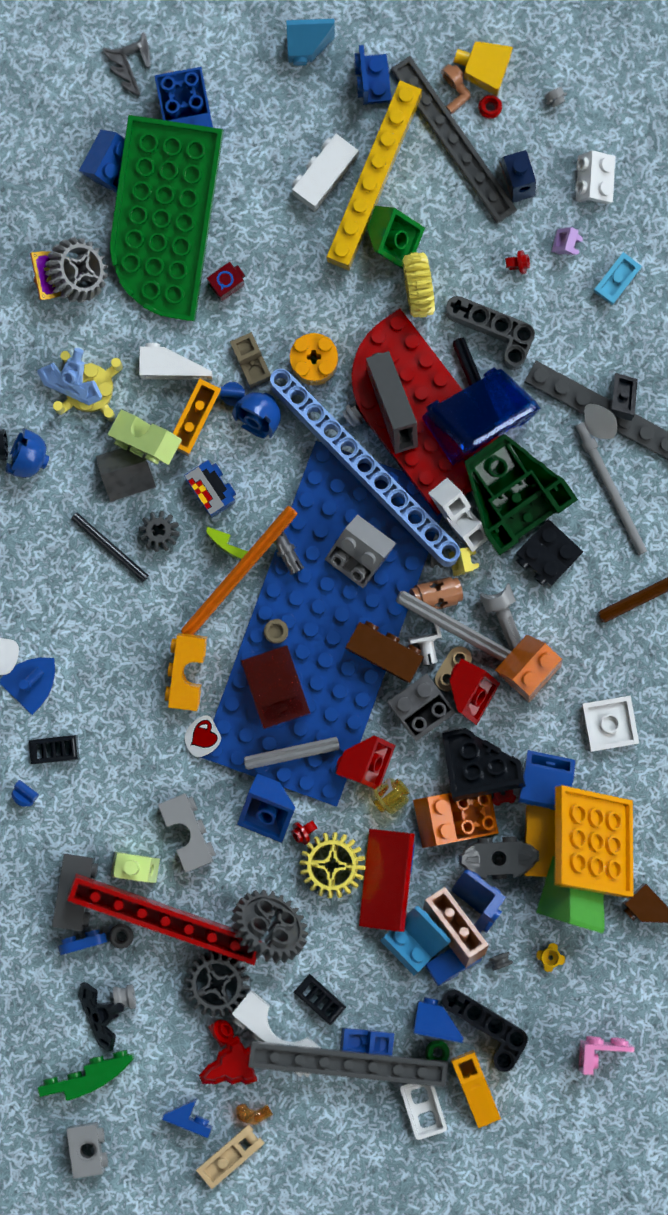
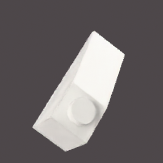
M146 343V347H140L139 376L141 379L199 380L200 378L202 380H213L212 371L165 347H160L158 343Z

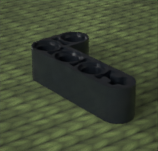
M450 988L446 990L442 995L444 1007L499 1041L500 1043L493 1053L492 1062L498 1071L508 1072L512 1070L527 1046L528 1036L525 1031L458 989ZM454 994H457L458 1001L463 1004L465 999L469 1001L464 1006L462 1013L458 1012L461 1009L460 1006L454 1003L452 1006L448 1005V995L454 996ZM472 1006H477L481 1010V1014L477 1019H470L467 1016L468 1009ZM493 1019H498L502 1023V1027L498 1032H491L488 1028L489 1022ZM514 1032H519L523 1036V1040L519 1045L510 1043V1036ZM503 1053L510 1056L509 1064L499 1066L497 1064L498 1056Z

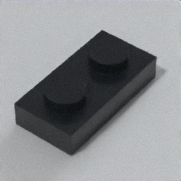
M618 373L614 374L611 383L609 411L615 417L632 421L635 416L638 379Z

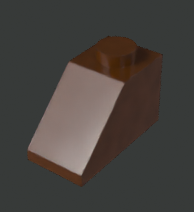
M643 883L633 892V897L627 898L623 902V905L626 907L623 911L632 921L637 918L640 922L668 923V906L646 883Z

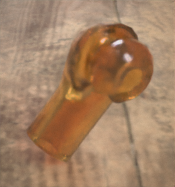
M239 1104L235 1109L237 1118L241 1122L256 1125L273 1116L268 1104L256 1111L249 1109L246 1104Z

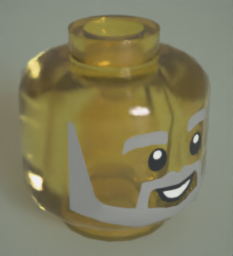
M388 778L374 790L376 800L373 803L380 812L383 813L386 810L388 813L394 814L408 803L410 791L399 778L396 780Z

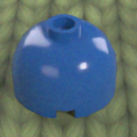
M251 392L243 396L232 410L235 421L239 418L245 423L241 427L259 438H265L266 435H269V438H271L281 421L279 406L275 398L268 393Z
M23 428V433L20 432L11 449L10 455L12 454L11 459L13 461L12 464H6V472L16 477L29 478L37 474L40 468H46L49 456L46 455L47 447L45 441L33 431Z

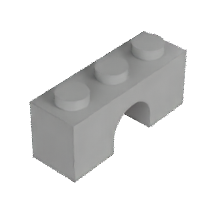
M185 793L158 804L167 827L183 824L190 831L191 838L189 843L176 850L185 873L214 862L212 857L216 853L212 843H206L203 834L207 833L202 819L197 820L194 811L198 809L193 797L188 798Z

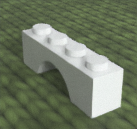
M250 990L232 1013L235 1017L233 1021L242 1029L248 1027L254 1032L252 1037L257 1042L321 1048L309 1037L295 1042L284 1041L278 1038L268 1024L270 1005L252 990ZM295 1072L300 1077L303 1074L306 1077H309L310 1073Z

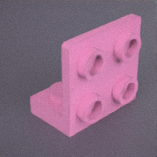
M586 1036V1041L580 1040L578 1070L583 1075H593L594 1069H598L599 1060L595 1050L634 1052V1046L629 1044V1041L624 1038H611V1042H604V1039H601V1037Z

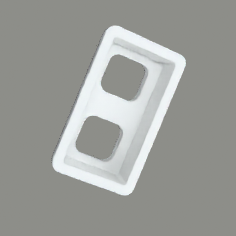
M419 1084L401 1086L400 1090L415 1138L420 1140L445 1132L447 1126L435 1087ZM425 1087L429 1099L415 1104L412 1100L411 1091ZM432 1111L436 1123L422 1128L418 1115Z

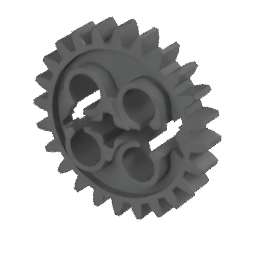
M254 890L252 894L247 893L241 898L233 909L234 915L231 917V920L235 923L232 929L239 930L235 937L243 939L240 944L241 946H249L248 953L254 950L256 951V958L263 955L265 962L272 958L275 964L280 959L283 963H286L288 959L293 960L296 955H299L307 943L305 938L308 936V932L304 931L307 924L301 923L304 916L297 915L296 912L299 908H291L292 901L285 903L283 895L276 898L274 891L267 895L265 890H262L260 894ZM281 911L274 919V921L271 923V918L275 914L274 912ZM268 930L269 934L266 936L265 942H259Z

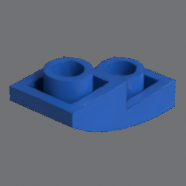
M450 948L428 962L425 967L436 985L439 986L457 977L460 972L481 962L483 958L481 957L465 968Z

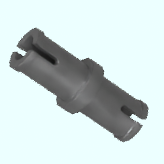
M283 531L274 541V544L278 550V557H282L290 575H293L304 569V566L294 551V544H290Z

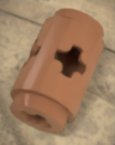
M452 577L417 584L409 591V594L437 610L455 606L463 600V591L458 578L452 579ZM433 583L438 584V586L430 587ZM438 602H442V603H443V604H440L439 607H438V606H435V604H437Z

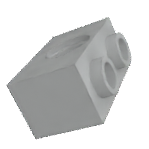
M98 1122L69 1126L66 1130L73 1179L103 1174L105 1167H108L107 1152H102L101 1143L105 1142L103 1127L99 1128ZM89 1143L93 1145L95 1149L94 1154L91 1156L85 1155L82 1151L83 1144Z

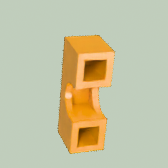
M178 633L176 639L172 638L170 653H174V662H169L168 677H172L171 687L166 686L165 701H169L168 708L191 711L199 709L202 684L188 681L184 675V668L188 663H203L205 661L208 636Z

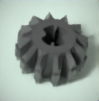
M164 511L159 512V518H156L154 512H151V521L145 517L142 519L147 527L139 526V531L146 532L140 536V540H148L145 545L148 549L155 543V552H159L160 545L163 546L165 551H168L169 548L166 544L168 541L172 545H176V541L171 536H180L178 531L173 530L179 524L178 522L170 523L173 520L171 514L164 520ZM155 527H165L163 529L165 532L163 536L160 534L154 536L156 534L154 531Z

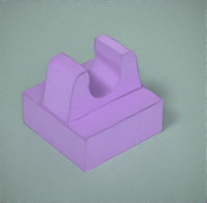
M572 227L557 229L551 252L559 255L579 254V250L574 248L575 242H582L583 240L578 235L579 230Z

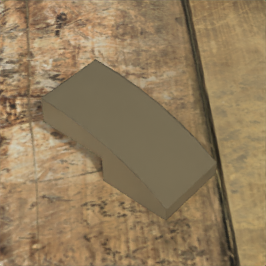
M252 332L230 341L250 388L252 389L270 381L271 374Z

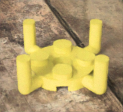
M63 351L60 355L64 364L71 357L68 351ZM113 358L111 361L112 366L107 370L93 363L84 364L83 383L94 380L102 394V399L87 405L67 396L68 399L62 403L60 401L54 402L53 408L57 414L62 415L74 406L76 409L84 412H97L100 410L108 421H114L116 416L108 406V403L113 394L111 378L123 369L120 359Z

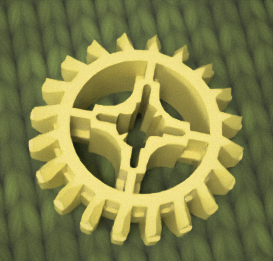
M424 252L405 255L403 258V273L410 314L413 317L420 318L433 315L435 302L428 258Z
M333 832L332 840L329 839L328 833H323V842L316 836L314 837L317 843L316 846L312 843L307 844V847L312 851L310 853L307 851L302 852V855L308 857V860L300 861V865H307V869L301 870L300 873L301 875L309 874L304 883L308 884L313 881L314 884L310 887L311 891L320 887L319 896H323L325 890H327L328 898L333 897V891H336L337 897L341 898L342 889L347 894L351 893V889L348 887L350 884L358 888V883L354 881L355 877L363 880L364 876L357 874L358 869L366 870V866L358 865V861L365 860V856L357 857L356 854L362 849L361 847H357L354 850L351 848L356 842L354 839L346 844L347 835L343 834L339 841L337 832ZM331 845L329 855L325 860H314L316 854L323 847ZM338 845L349 853L352 863H345L340 860ZM332 858H335L336 863L345 865V867L334 868V872H330V868L322 866L321 863L327 864V862L332 861ZM313 867L322 868L326 871L327 885L316 877ZM342 870H351L348 879L342 884L335 886L337 874Z

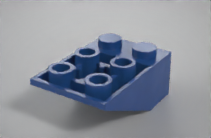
M201 67L154 75L163 120L213 128Z

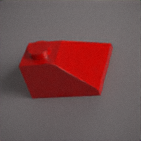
M461 658L460 662L453 667L449 680L457 711L477 725L500 682L487 671Z
M372 736L344 751L343 755L338 759L336 774L377 790V787H380L396 745L380 737Z

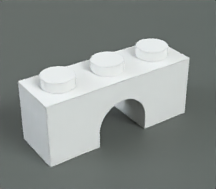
M448 478L428 493L457 538L470 551L474 552L488 540L485 536L482 522L469 509L471 505L466 497Z

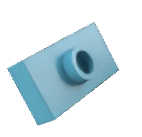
M623 252L596 286L594 292L613 305L642 266Z

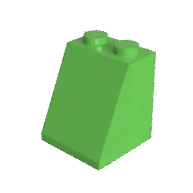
M553 856L536 913L603 934L605 929L604 894L555 885V857Z

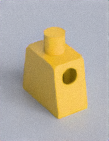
M476 41L471 53L457 49L453 63L466 67L463 77L465 80L497 96L512 55L513 47Z

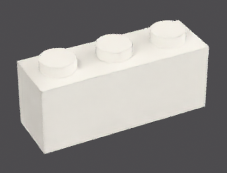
M337 134L332 139L330 137L326 139L321 146L323 151L318 157L313 156L306 166L308 170L303 176L298 175L292 183V187H294L292 189L293 196L315 212L359 157V150Z

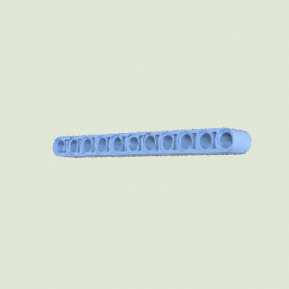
M285 369L273 371L270 377V388L283 404L442 566L450 567L456 564L460 555L458 544L290 372ZM278 378H283L288 383L280 387L274 382ZM295 395H300L304 398V401L296 404L292 402L291 398ZM317 412L321 417L313 421L308 418V414ZM328 429H334L337 435L329 438L324 432ZM344 446H350L354 452L351 455H345L341 449ZM367 463L371 469L368 472H361L358 469V465ZM378 480H383L387 483V487L385 489H378L374 483ZM399 497L403 499L404 505L400 507L394 506L391 500ZM416 514L421 518V522L412 524L408 517ZM430 531L437 534L438 539L436 541H429L426 539L425 534ZM444 549H451L455 556L447 559L442 555V551Z

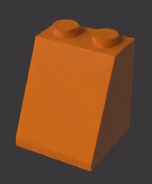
M526 635L494 671L527 702H530L561 668L562 658L546 643Z

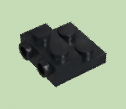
M548 519L515 555L518 557L516 562L525 570L530 568L536 574L534 578L542 586L547 584L551 587L584 551Z

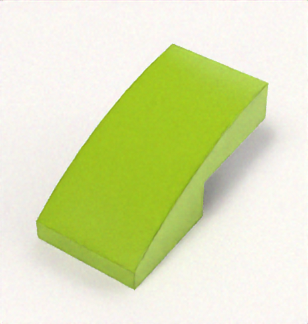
M207 527V535L219 548L230 556L241 560L248 552L229 545L231 540L230 534Z

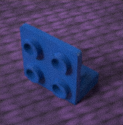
M359 45V53H354L355 74L360 75L357 76L358 98H363V105L391 102L387 54L365 56L364 45Z

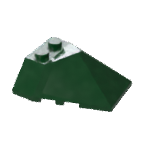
M502 434L464 461L485 536L499 556L517 544L519 538L551 515L559 514L578 500L562 477L547 468L545 464L534 458L506 434Z

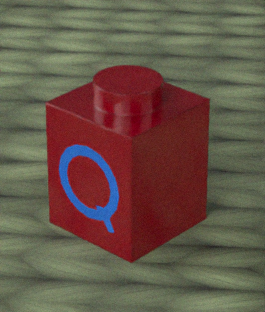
M228 262L208 276L207 282L222 302L245 286L243 280L245 275L238 265L234 267L231 262Z

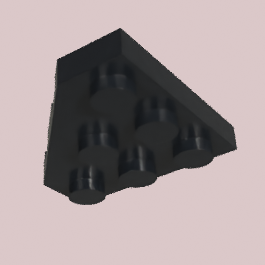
M467 728L442 733L451 795L454 802L526 787L523 767L519 759L509 756L487 740H482Z

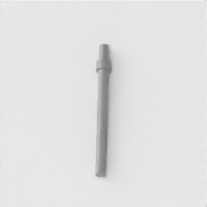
M584 422L576 425L575 427L583 441L581 445L585 453H589L638 555L647 552L597 450L599 446L595 438H591Z

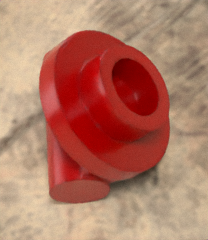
M220 1019L208 1026L220 1047L226 1045L234 1037L233 1028L226 1020Z

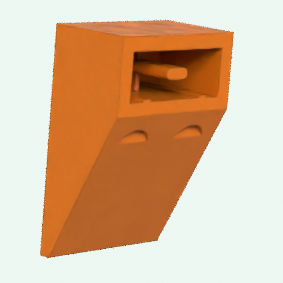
M451 793L413 800L422 848L499 833L491 794L456 802L453 801Z

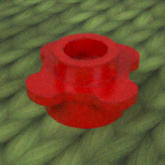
M513 789L505 791V795H501V792L493 793L494 798L492 802L496 806H500L505 802L514 803L516 796L513 794Z

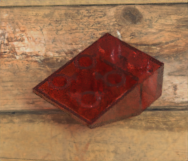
M287 645L241 661L264 730L310 715Z

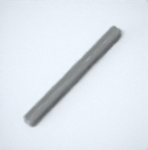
M401 591L396 598L398 604L501 662L511 652L405 591Z

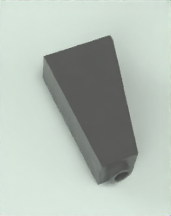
M390 352L375 353L371 357L366 358L367 372L393 450L397 454L418 447L417 421Z

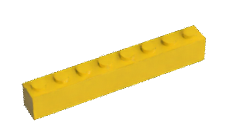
M399 81L327 254V262L350 270L367 230L373 210L377 206L422 97V89Z

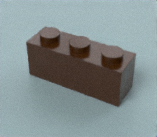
M368 621L365 624L359 622L345 649L410 684L424 656L420 655L422 651L410 644L408 647L403 646L399 643L400 639L387 632L386 636L377 631L379 627Z

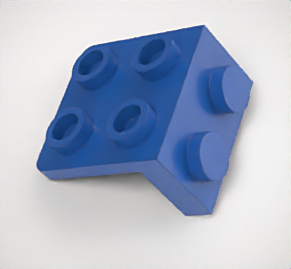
M468 869L464 870L451 889L453 893L481 914L474 926L480 933L482 930L487 933L502 913L498 908L506 897L501 894L499 889L490 886L477 873L471 872Z

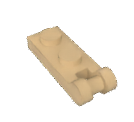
M249 1124L196 1169L211 1189L265 1143L260 1137L257 1138L252 1132L254 1129ZM244 1138L250 1144L246 1150L239 1143Z

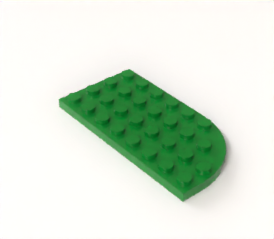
M128 115L110 240L112 264L124 290L145 309L161 316L195 322L224 130Z

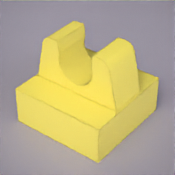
M468 547L460 548L458 561L451 566L453 576L466 574L479 567V563L472 564L470 557L475 555L476 551L472 552ZM453 551L449 553L450 559L455 556Z

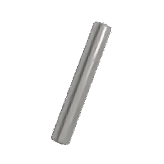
M337 737L246 756L244 757L245 768L249 770L336 751L340 748Z

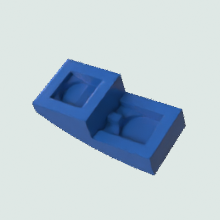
M342 1028L340 1050L392 1055L394 1033Z

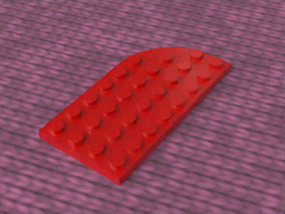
M399 308L374 326L361 342L352 367L353 396L358 410L366 423L435 514L439 516L441 512L428 493L446 478L458 487L464 496L472 492L464 461L498 438V435ZM387 351L390 352L417 421L418 447L397 454L393 450L366 365V358L371 357L375 353Z

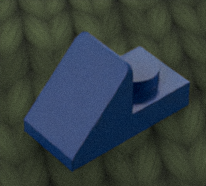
M197 1098L165 1112L162 1118L164 1121L206 1138L209 1137L213 1127L208 1124L209 1120L198 1115L195 1116V1119L190 1117Z

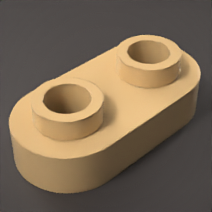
M458 646L453 648L436 673L435 684L440 690L445 692L452 691L451 684L444 683L442 678L444 675L451 676L453 667L458 663L455 660L457 654H462L464 660L471 663V653L465 647Z

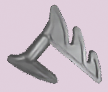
M145 33L141 34L137 42L122 48L102 49L109 60L122 67L110 66L112 72L122 79L129 81V83L123 81L121 83L122 86L137 96H140L141 93L126 56L140 51L146 68H150L151 57Z

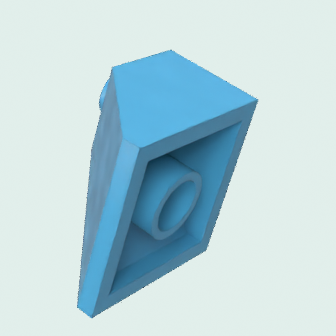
M286 20L288 63H293L295 66L307 65V62H313L334 40L335 20Z

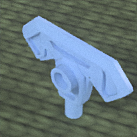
M74 348L73 356L66 361L61 372L54 362L37 370L43 385L87 405L102 399V394L94 380L83 383L84 362L81 360L84 351L80 348Z

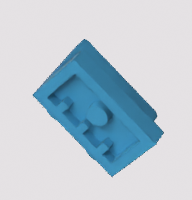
M415 906L406 914L404 932L389 930L380 941L413 975H416L433 956L451 942V939L442 928L434 923L426 911L422 910L419 906Z

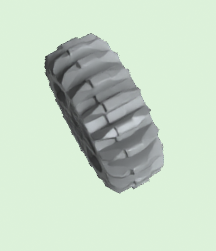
M71 237L68 240L64 239L59 244L53 246L52 252L47 255L50 260L46 262L45 266L50 268V270L46 271L45 275L51 276L52 279L48 284H54L56 286L54 292L58 293L61 291V298L65 299L68 297L69 302L77 301L82 303L93 299L102 292L101 288L106 285L104 279L109 276L104 272L108 265L102 263L105 256L98 255L100 248L93 249V242L85 243L84 238L76 239V237ZM68 252L75 253L78 256L74 259L66 257V255ZM79 281L81 283H87V286L85 288L77 287L75 285Z

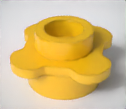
M550 943L548 948L543 951L539 950L536 953V958L541 960L544 965L543 969L546 972H552L554 967L565 963V957L559 953L558 946L555 943ZM549 955L553 956L552 960L548 959Z

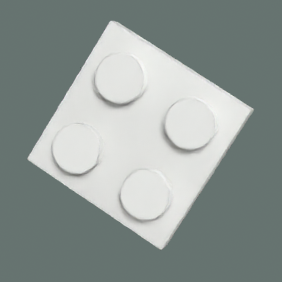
M631 696L582 704L590 752L639 744Z

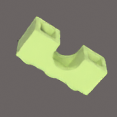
M120 410L107 434L115 439L114 444L124 450L130 447L129 451L141 458L145 454V459L158 465L159 461L169 465L182 441L181 438L153 423L150 425L124 410Z

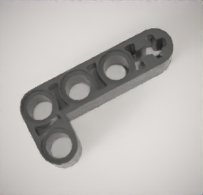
M454 296L448 300L445 311L448 319L508 343L503 357L504 365L510 370H518L523 366L535 336L534 328L530 324L460 296ZM456 304L460 305V310L457 312V314L453 313L452 308L455 307ZM469 308L471 310L469 311L467 319L465 318V314L467 313V309ZM475 313H481L484 315L485 321L477 323L473 320L472 316ZM497 322H504L508 329L504 332H499L496 330L495 324ZM519 331H526L530 338L522 341L517 337V333ZM513 352L520 355L521 360L518 363H513L508 359V355Z

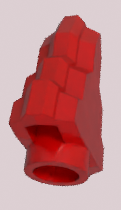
M238 1035L226 1043V1048L218 1052L216 1061L208 1064L199 1075L202 1084H218L227 1081L230 1084L242 1082L247 1085L258 1081L254 1068L248 1067L250 1046L245 1048Z

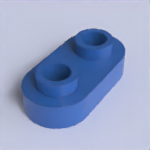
M99 929L86 932V938L76 940V936L62 939V945L58 946L59 953L64 955L106 943L105 932L100 934Z

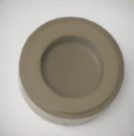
M273 619L265 625L264 635L269 642L280 644L288 637V627L282 620Z

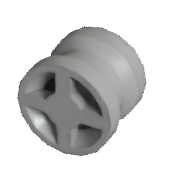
M133 984L127 985L126 988L113 987L114 1004L122 1003L124 1008L136 1009Z

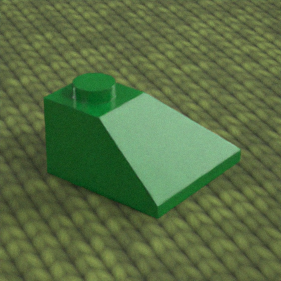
M375 206L367 230L374 252L403 269L404 256L417 251L425 227L394 207Z

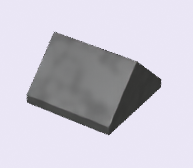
M128 447L127 450L120 448L96 456L100 475L110 502L156 488L148 460L145 459V454L141 458L130 452V447Z

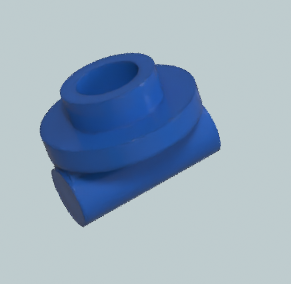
M228 382L221 387V399L229 406H235L245 395V389L237 382Z
M19 780L15 784L11 796L17 805L26 807L32 806L39 794Z

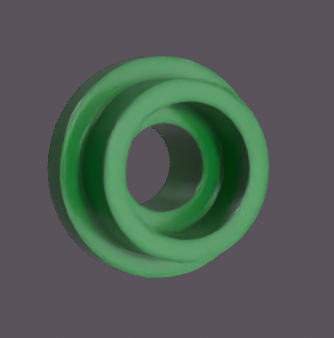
M434 1040L427 1045L425 1055L427 1059L447 1061L450 1050L445 1042ZM435 1048H440L442 1050V1055L440 1057H435L433 1055V1050Z

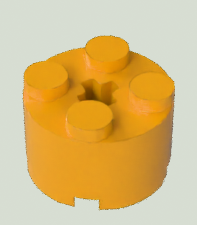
M318 333L306 334L296 339L290 351L292 372L301 382L311 386L322 385L330 380L338 367V352L332 340ZM312 355H316L318 359L316 364H312L311 360H308L311 359Z

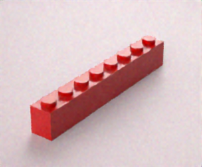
M75 874L67 901L255 965L257 959L256 951L253 950L248 953L249 946L240 945L243 939L235 937L239 930L80 874Z

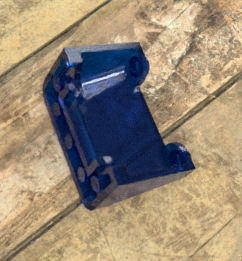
M494 367L483 374V379L441 403L439 400H436L426 407L428 411L422 416V419L453 466L461 462L465 455L475 452L479 447L506 431L524 425L541 410L536 400L503 369L497 370Z

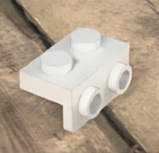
M590 151L578 156L577 183L575 186L577 202L590 200L603 204L613 203L615 156L597 151Z

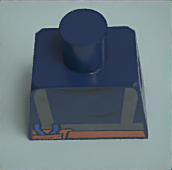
M524 150L502 157L499 162L512 203L535 197L536 179L527 151Z

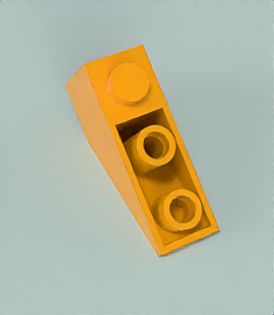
M474 1050L451 1058L478 1129L501 1120Z

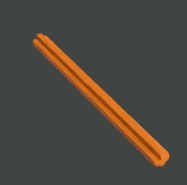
M287 506L184 625L181 629L182 633L194 635L297 516L295 509Z

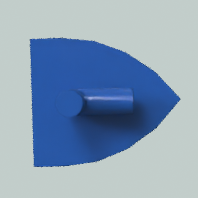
M40 657L26 660L15 665L10 673L3 675L0 679V684L31 715L41 707L52 689L55 676L54 658Z

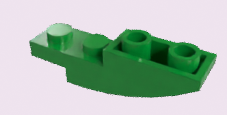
M127 1050L113 1053V1058L105 1060L103 1055L90 1058L89 1063L84 1065L85 1075H82L81 1071L67 1074L68 1079L58 1081L57 1077L44 1079V1084L38 1087L39 1096L42 1097L64 1091L65 1099L68 1101L91 1093L120 1074L135 1058L134 1053L128 1054Z

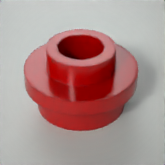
M486 95L479 102V112L484 118L494 119L502 111V102L497 96ZM493 104L495 109L488 111L486 105Z

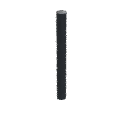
M78 512L73 515L71 520L140 581L144 582L149 577L144 570Z

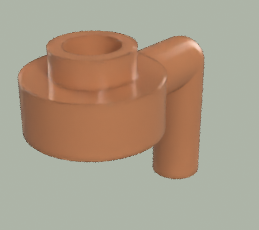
M448 64L441 70V74L448 84L460 94L446 106L450 114H452L471 98V93L463 84L462 77L464 74L457 65L452 66Z

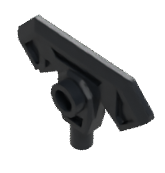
M83 982L80 984L78 997L98 1045L110 1052L114 1048L116 1035L107 1026L119 1016V1013L124 1011V1005L122 1003L114 1004L113 1002L97 1003V989Z

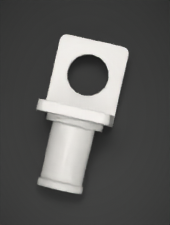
M434 624L436 633L408 638L409 644H419L422 651L421 655L424 656L422 660L423 665H429L428 654L432 664L438 662L433 641L442 638L440 627Z

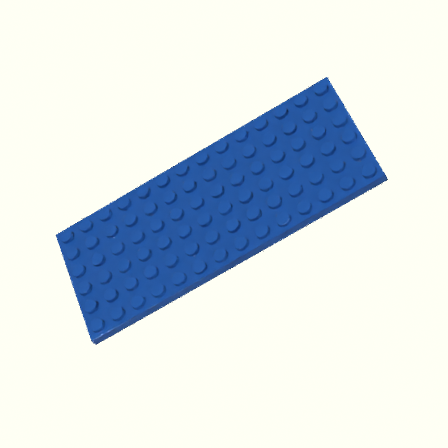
M316 440L292 504V508L296 510L297 516L284 530L290 544H294V551L304 569L290 575L282 557H278V550L276 548L213 720L220 733L221 742L214 751L201 758L256 777L258 773L280 782L282 787L337 807L347 778L336 774L338 759L345 750L361 742L386 673L385 670L346 650L345 647L359 622L365 624L368 621L379 627L377 630L379 633L386 636L388 632L399 637L408 609L398 604L396 598L401 591L409 593L410 589L418 584L429 552L322 442ZM341 449L342 453L345 454V455H351V454H352V453H350V452H347V451ZM367 463L358 465V469L361 472H368L371 469ZM379 463L439 525L442 513L439 516L435 514L403 471ZM378 480L374 483L378 489H385L387 487V483L383 480ZM399 497L391 500L394 506L400 507L404 505L403 499ZM357 514L396 543L388 557L364 588L360 587L325 560L344 529ZM416 514L408 517L412 524L421 522V518ZM427 532L425 537L427 540L433 541L436 533ZM279 619L286 623L288 637L284 642L273 644L266 639L264 628L270 620ZM333 737H337L340 748L336 751L249 770L245 768L244 757Z

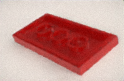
M369 829L359 926L404 932L414 833Z

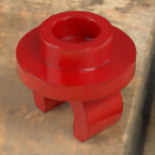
M523 250L517 252V257L505 258L506 268H509V270L519 269L521 274H526L527 269L530 268L529 255L525 254Z
M313 820L304 826L295 822L292 825L293 830L291 833L298 843L301 842L306 845L310 842L308 834L318 828Z

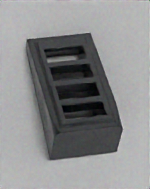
M77 735L29 740L31 765L80 760ZM69 741L70 755H66L65 742ZM60 742L61 756L56 755L55 743ZM47 743L51 745L52 757L47 758ZM41 744L42 758L40 759L37 758L36 745Z
M310 973L294 991L302 1001L329 1025L346 1008L342 1001ZM313 983L315 985L314 988L305 996L303 992ZM320 989L322 993L313 1003L310 999ZM326 996L330 998L322 1009L318 1007ZM335 1003L337 1007L330 1015L325 1014L329 1007Z

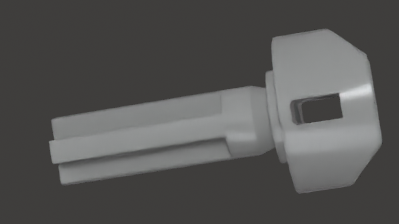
M507 583L505 589L498 594L488 595L481 593L479 596L486 613L496 612L509 649L512 651L522 639L508 608L516 599L510 584Z

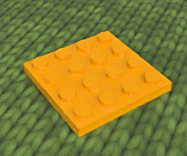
M563 785L555 787V885L623 898L633 897V800Z

